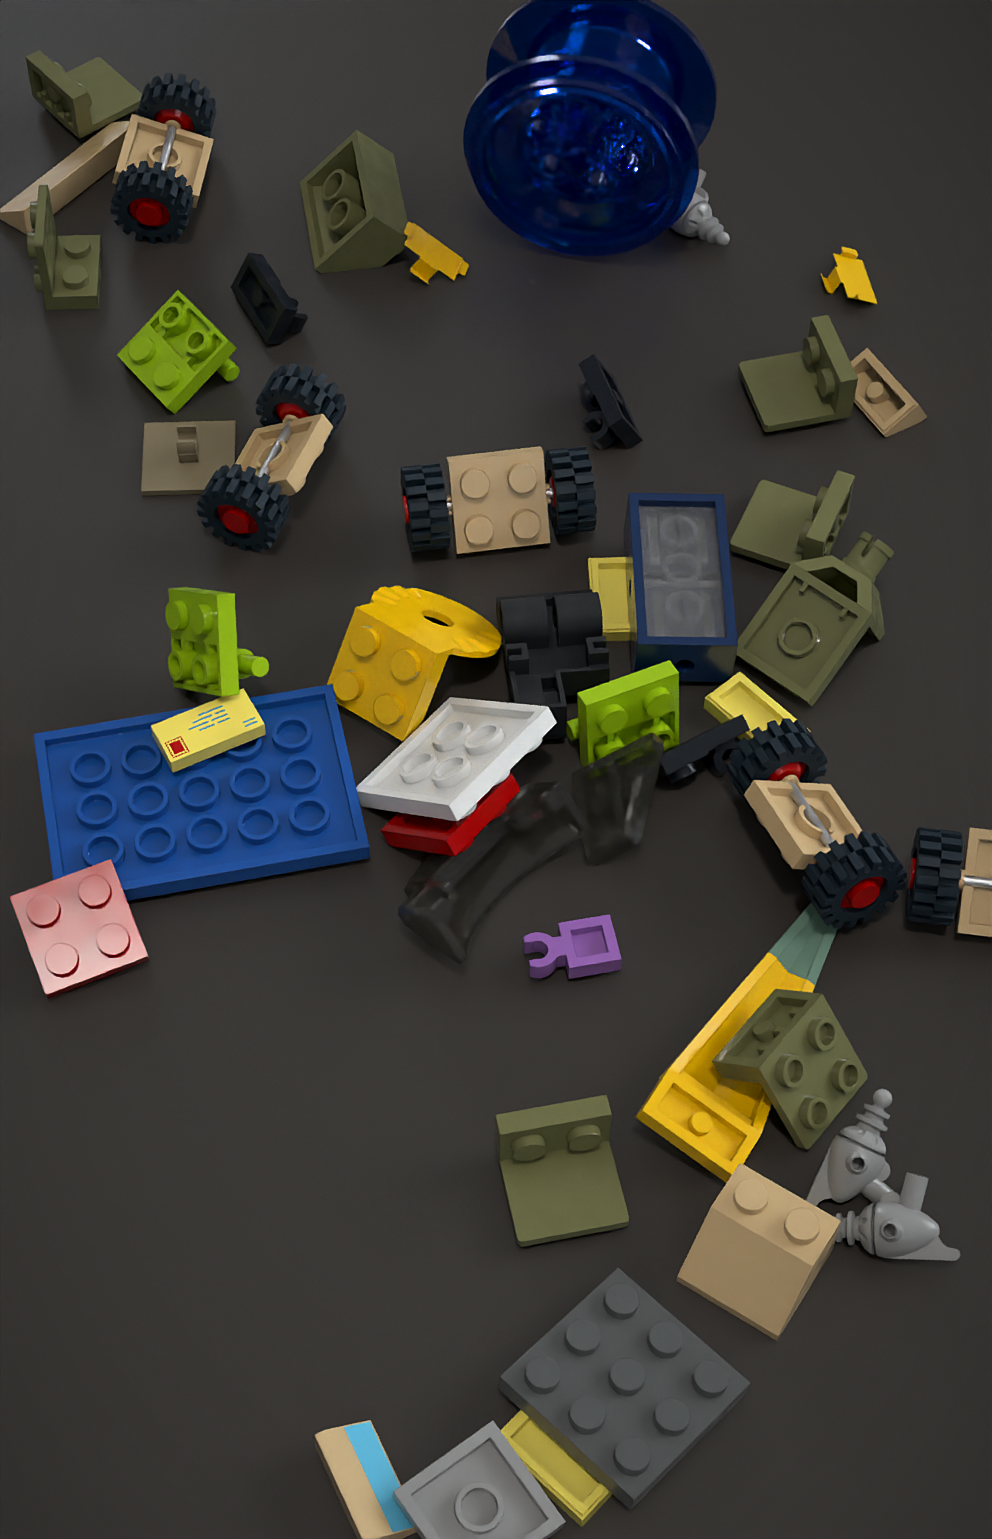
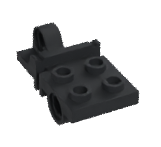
M592 589L496 597V614L502 637L501 642L507 675H509L510 702L548 706L557 723L542 737V740L566 738L567 703L565 696H574L578 692L610 681L609 650L606 647V637L603 636L598 592H592Z

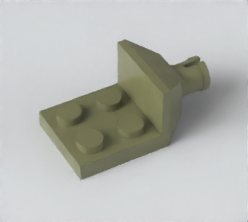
M865 531L860 534L859 540L842 561L833 555L792 562L738 638L737 658L811 707L816 703L865 633L878 641L885 634L880 593L874 582L888 560H891L895 553L881 540L877 539L874 542V536Z

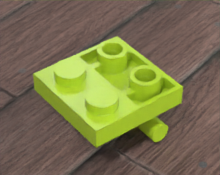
M179 290L169 298L117 354L146 387L174 414L185 405L216 371L226 381L235 380L240 373L239 367L229 358L237 348Z
M190 587L168 588L169 602L166 606L165 616L171 632V652L168 657V669L173 678V687L221 697L239 695V679L247 678L250 675L262 677L267 674L269 663L266 658L254 656L247 649L237 648L235 593Z
M668 660L578 692V718L567 721V735L571 741L579 739L580 763L589 778L679 745V672L671 661Z

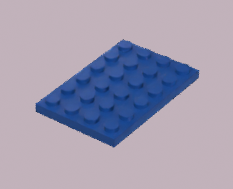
M333 684L251 697V702L265 724L266 735L174 773L171 771L152 736L151 725L196 707L33 734L53 880L111 859L127 901L370 858V846Z

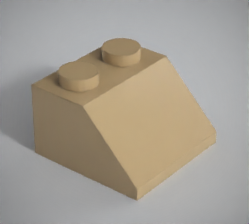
M739 1163L712 1204L679 1271L676 1281L777 1341L833 1251L841 1220Z

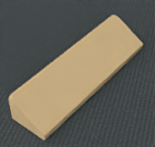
M130 121L112 122L0 208V219L26 235L28 232L34 231L35 229H32L30 221V202L37 201L39 185H48L54 215L117 165Z

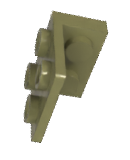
M40 50L26 56L33 98L79 139L128 115L139 107L142 93L100 57H96L65 73L58 62H52Z
M39 185L37 201L30 202V221L35 232H28L27 234L29 259H37L38 264L34 265L33 273L35 291L43 292L46 310L99 309L103 250L101 235L57 236L48 185Z
M829 315L811 318L808 337L803 339V351L739 363V375L765 432L851 417L858 377Z
M837 470L830 487L821 486L817 497L767 480H761L730 541L729 549L732 552L784 569H788L792 562L829 556L849 513L855 475Z
M775 989L712 1060L721 1078L760 1083L796 1146L803 1149L811 1148L867 1080V1072L824 995L821 993Z
M607 1095L495 1115V1149L519 1246L524 1247L628 1226L629 1215L609 1142L612 1113Z

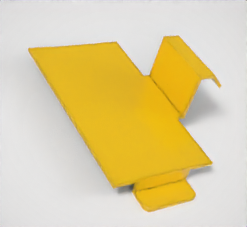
M407 223L404 230L407 239L404 245L420 256L410 268L411 273L429 284L428 280L438 270L453 281H455L458 273L462 276L466 275L469 264L462 257L415 223Z
M841 247L842 253L840 255L833 253L837 267L835 266L828 278L823 277L821 273L827 293L833 294L839 284L843 283L848 298L877 304L863 261L856 259L858 257L857 251Z

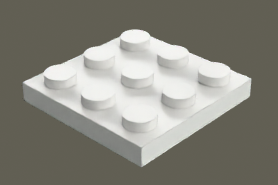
M450 697L356 787L359 802L362 807L459 821L476 809L477 802L493 786L500 784L509 776L510 769L525 754L535 750L541 744L542 737L557 722L548 706Z

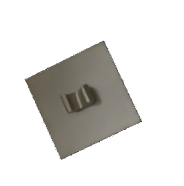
M236 420L144 423L141 495L202 494L216 470L219 471L221 466L224 465L231 469L232 465L236 462Z

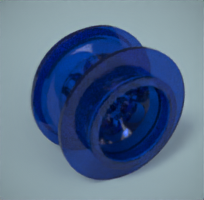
M529 0L512 12L502 23L492 42L486 67L487 83L473 100L464 126V156L479 195L490 211L512 231L537 245L560 253L578 256H608L628 252L650 242L670 228L683 215L693 198L700 170L698 148L710 131L717 106L716 76L704 47L683 22L665 8L650 0Z

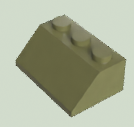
M356 129L300 181L314 267L320 273L383 267L406 247L404 243L407 235L404 234V230L408 221L394 154Z

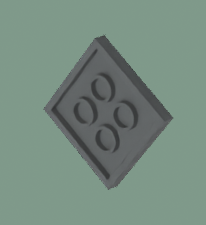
M617 1268L500 1376L497 1388L629 1510H632L747 1394L751 1383L622 1270Z

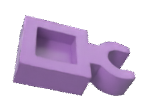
M610 914L558 923V937H551L541 932L530 933L523 937L524 954L541 952L545 955L541 959L529 960V976L532 978L549 976L556 967L561 966L566 967L568 979L621 970L622 958Z

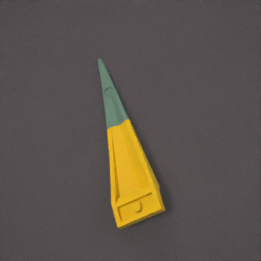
M812 903L809 904L663 1072L635 1117L726 1183L739 1163L744 1164L761 1136L772 1102L760 1083L721 1078L712 1060L775 989L813 993L838 928H833L831 924L829 926L825 924Z

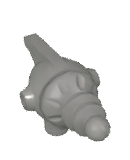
M692 166L681 190L666 191L656 200L641 199L640 204L679 234L688 237L699 236L701 240H707L711 244L716 242L717 245L722 247L726 246L730 241L729 234L724 232L723 225L719 223L716 217L712 216V209L708 204L709 195L701 188L707 174L702 169Z
M878 1089L873 1095L874 1105L864 1104L865 1114L857 1113L856 1118L860 1122L857 1125L843 1128L839 1132L842 1136L836 1135L832 1140L806 1195L805 1200L817 1206L822 1200L832 1198L835 1202L843 1203L862 1193L872 1203L876 1204L877 1201H880L883 1194L893 1191L883 1182L890 1175V1166L885 1161V1157L882 1156V1153L886 1154V1147L880 1137V1131L886 1132L888 1129L883 1124V1121L890 1118V1115L884 1111V1108H887L892 1103L890 1091Z
M906 1172L901 1195L894 1191L886 1192L876 1204L871 1203L867 1205L859 1216H855L854 1211H849L846 1218H843L841 1213H837L835 1217L841 1220L836 1242H842V1239L846 1238L848 1245L854 1246L855 1240H858L866 1251L879 1257L956 1261L961 1257V1252L958 1249L948 1247L942 1243L939 1238V1225L928 1215L921 1212L929 1180L925 1176Z

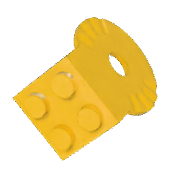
M401 586L380 587L377 591L373 592L369 604L355 607L327 685L333 684L338 704L399 740L405 741L422 725L448 656L451 654L469 658L493 656L500 649L502 637L498 630L484 617L449 598L417 588L405 589ZM424 616L438 619L447 624L448 626H442L433 623L426 619Z

